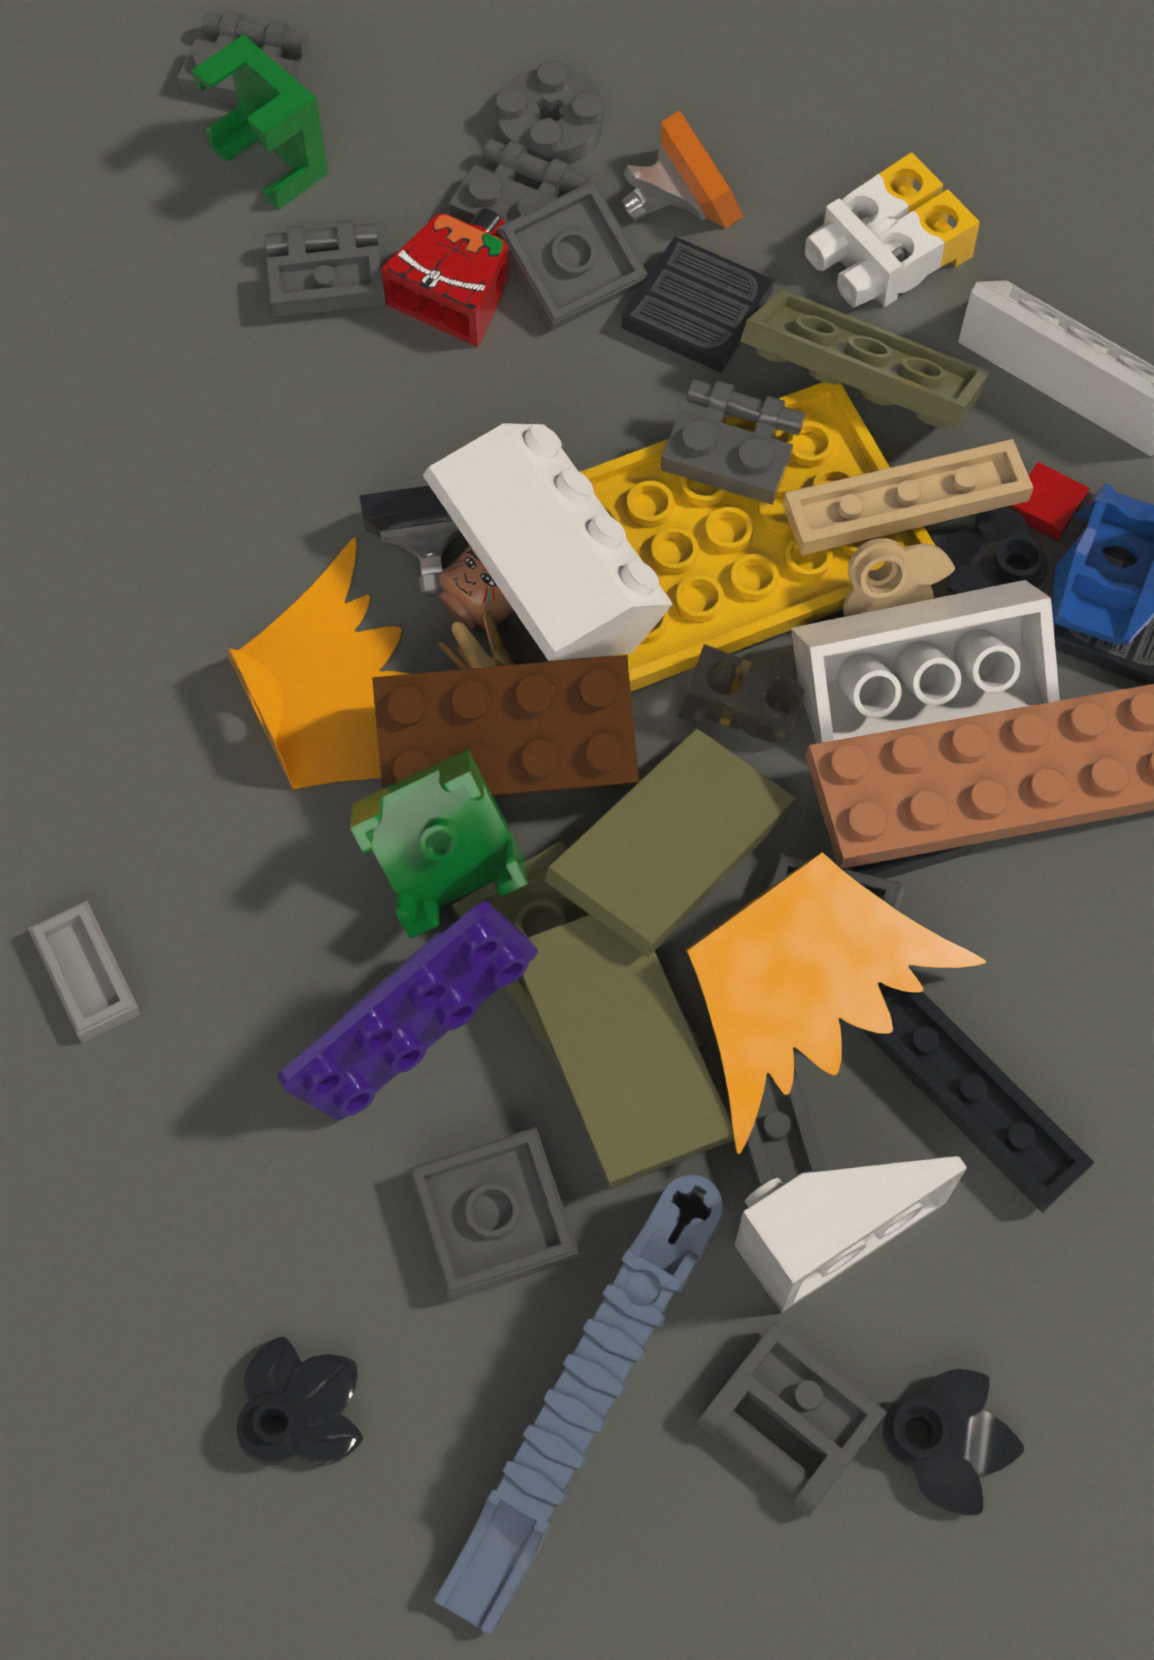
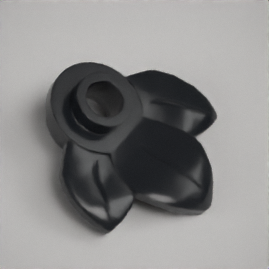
M1010 506L977 513L975 528L937 530L932 534L931 539L935 546L941 548L955 566V570L947 585V590L954 594L1026 580L1033 586L1038 587L1046 575L1048 561L1042 546L1034 538L1028 536L1025 518ZM1008 564H1019L1025 570L1013 569L1010 566H1008Z
M278 1337L269 1341L251 1360L244 1376V1386L249 1402L244 1406L239 1415L236 1429L237 1440L243 1452L252 1460L265 1465L282 1464L296 1457L317 1466H324L340 1462L349 1456L363 1441V1436L359 1429L348 1418L341 1415L348 1406L356 1389L358 1372L355 1361L340 1355L326 1354L310 1357L301 1362L295 1348L286 1337ZM268 1417H276L283 1421L286 1429L281 1434L269 1435L261 1429L260 1423Z
M954 1369L941 1373L932 1381L923 1395H909L896 1401L884 1417L882 1436L889 1453L898 1462L914 1469L919 1488L929 1501L950 1513L962 1516H975L983 1512L984 1505L982 1485L979 1477L998 1472L1013 1463L1024 1452V1445L1004 1422L982 1410L988 1397L989 1376L966 1369ZM918 1420L926 1425L929 1431V1440L926 1444L916 1445L908 1440L905 1434V1425L908 1421Z

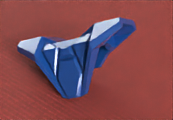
M1105 483L1074 515L1087 522L1086 529L1055 565L1052 605L1053 623L1116 645L1129 644L1154 618V505L1116 493L1112 485ZM1109 546L1124 547L1133 553L1136 563L1130 567L1112 565L1105 559L1103 549Z

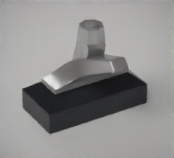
M428 485L359 495L365 531L381 537L382 542L395 544L406 549L419 559L422 576L418 578L422 593L438 594L443 592L439 580L440 574L443 571L441 555L447 545L456 536L461 534V531L431 487Z

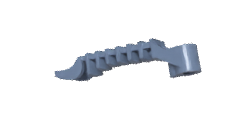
M695 1174L683 1175L671 1181L663 1191L645 1226L630 1248L626 1250L622 1258L624 1264L612 1285L607 1284L602 1294L605 1298L593 1319L588 1318L583 1327L585 1333L573 1355H567L563 1363L566 1367L553 1389H548L544 1396L545 1404L534 1424L527 1426L523 1434L525 1437L524 1442L515 1458L509 1460L504 1467L503 1472L505 1476L498 1488H494L490 1493L467 1543L434 1599V1602L454 1612L489 1636L493 1634L542 1548L553 1525L549 1518L557 1505H562L568 1500L571 1492L567 1489V1486L577 1468H584L590 1457L586 1452L597 1432H604L608 1424L605 1417L616 1397H623L628 1387L624 1383L636 1361L642 1363L647 1352L644 1350V1347L655 1327L661 1328L666 1320L663 1313L674 1293L680 1294L686 1282L723 1223L724 1205L720 1192L707 1178ZM697 1192L704 1194L703 1203L710 1216L706 1221L694 1218L688 1226L684 1227L677 1242L673 1245L672 1243L681 1228L680 1223L683 1216L680 1209L676 1206V1202L680 1197L692 1200Z

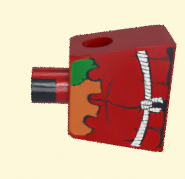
M486 208L480 209L470 224L446 213L436 214L381 269L386 305L478 347L483 340L510 277L509 245L503 239L495 236L497 228L505 224L503 218L496 212Z

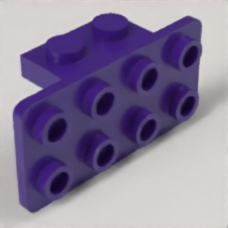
M489 902L477 904L444 933L439 931L340 1016L341 1020L280 1071L278 1081L286 1092L335 1120H341L347 1116L360 1113L372 1103L375 1093L398 1073L406 1072L419 1064L424 1058L426 1050L449 1030L457 1029L466 1024L476 1013L477 1007L500 987L510 985L518 980L526 971L528 963L537 955L538 949L524 933Z

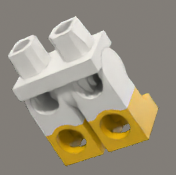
M911 152L853 190L843 200L839 198L827 205L824 225L820 226L806 238L805 256L818 271H824L838 261L847 268L838 274L837 287L840 295L852 308L873 298L885 308L897 300L898 293H905L913 289L927 275L944 265L951 263L954 267H957L971 259L974 254L980 221L948 189L942 192L943 183ZM914 179L921 185V189L918 192L913 188ZM949 215L957 223L954 229L947 223Z

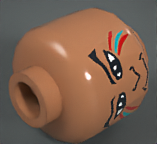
M470 545L441 572L439 580L443 592L438 596V599L457 621L463 623L469 631H472L477 626L486 630L483 614L488 609L491 611L497 627L514 612V609Z

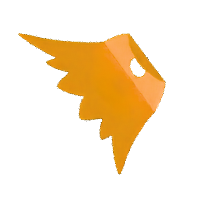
M356 537L349 541L329 567L304 594L268 627L239 650L227 648L228 659L293 790L335 782L381 778L372 677L409 674L398 671H380L391 657L400 640L402 632L400 627L389 626L355 632V629L359 626L368 610L371 599L370 595L366 594L348 603H344L350 588L356 561Z
M823 852L779 880L688 946L684 951L688 952L698 977L721 1055L737 1153L740 1154L754 1126L765 1088L767 1073L771 1075L784 1095L790 1093L794 1077L793 1047L802 1052L820 1069L832 1076H836L839 1072L842 1056L839 1018L853 1026L875 1033L889 1034L893 1031L892 1020L879 989V982L900 991L922 992V985L908 965L931 968H961L985 964L986 960L938 936L906 917L855 881Z

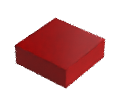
M1038 461L1028 475L1033 485L1030 500L1010 505V507L1018 511L1025 518L1028 526L1059 542L1075 517L1074 515L1086 500L1090 488Z

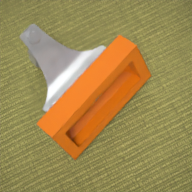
M680 110L661 122V146L657 147L658 159L656 164L651 167L628 165L623 173L629 184L637 187L622 200L623 206L634 221L668 205L687 210L698 216L701 220L707 218L725 229L744 217L730 187Z

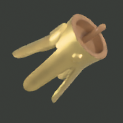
M489 609L484 612L483 621L493 657L490 658L469 629L461 622L453 623L452 632L459 644L457 650L465 663L444 643L440 642L437 644L461 669L514 665L507 650L503 647L495 620Z

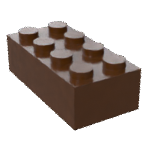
M627 655L372 677L382 789L466 749H469L494 799L635 786L639 782Z

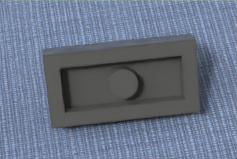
M795 1067L793 1084L788 1095L782 1093L769 1073L766 1076L765 1088L757 1117L745 1144L757 1189L774 1178H779L785 1185L802 1173L826 1171Z

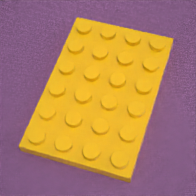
M822 382L778 398L785 401L786 408L806 413L799 436L777 430L774 439L793 444L791 460L773 505L661 470V456L669 439L580 471L591 482L593 493L608 514L624 528L626 539L640 559L656 573L660 587L673 603L632 654H622L627 655L631 692L790 631L793 627L803 626L843 610L844 601L853 586L848 576L850 558L861 545L870 540L887 538L896 541L902 547L922 543L935 546L927 530L922 526L814 553L800 554L783 507L786 492L890 468L841 382L838 384ZM729 416L724 422L725 424L751 432L755 431L758 424L736 416ZM885 561L874 565L870 570L879 569Z

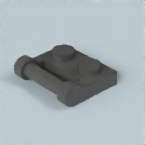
M774 1322L696 1423V1426L712 1439L717 1434L725 1439L793 1495L795 1499L791 1504L809 1518L887 1412ZM745 1396H748L824 1458V1461L813 1475L735 1412Z

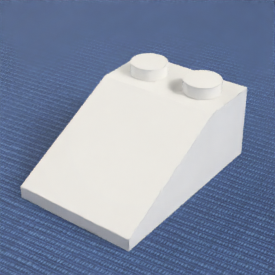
M959 1156L802 1173L785 1185L779 1178H774L756 1189L746 1198L745 1203L748 1209L740 1217L741 1223L734 1246L780 1313H782L944 1205L967 1167Z

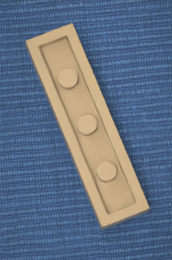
M1013 439L786 492L783 507L800 554L805 555L1027 502L1030 500L1033 485Z

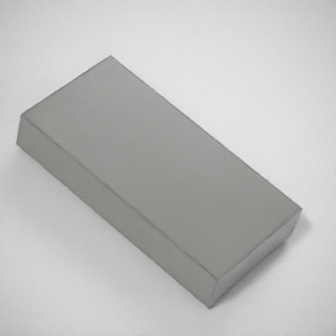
M87 900L28 928L81 1043L87 1042L142 1015Z

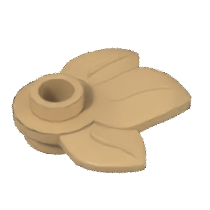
M887 538L870 540L861 545L850 558L848 576L853 586L844 601L843 615L847 617L934 599L931 584L949 576L954 572L955 566L941 548L931 544L922 543L902 547L896 541ZM885 561L879 569L870 570L874 565Z

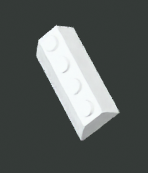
M503 423L427 468L423 477L548 661L632 654L673 605L660 587L656 573L640 559L626 539L624 528L608 514L593 493L591 482L576 469L561 448L562 444L559 437L551 429L547 428L545 424Z
M1026 580L791 628L798 685L816 744L1060 701L1051 597Z

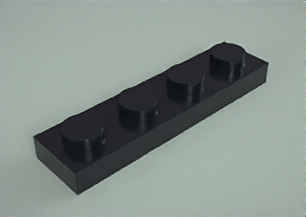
M886 986L881 991V994L890 1013L893 1031L889 1034L861 1030L1044 1213L1095 1162L923 991L906 992Z

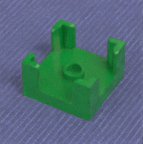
M244 34L192 69L195 86L200 91L211 89L230 75L233 76L238 106L207 127V141L212 151L222 160L229 161L260 140L261 145L267 151H273L292 168L262 190L263 196L278 210L328 175L317 97Z
M469 749L352 804L350 830L364 854L369 853L371 849L374 852L396 893L395 912L409 939L439 925V907L495 881L497 895L503 896L528 884L525 858Z

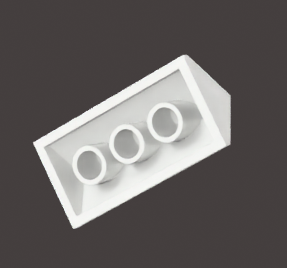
M1007 280L976 282L970 293L958 343L1151 457L1154 455L1153 365Z

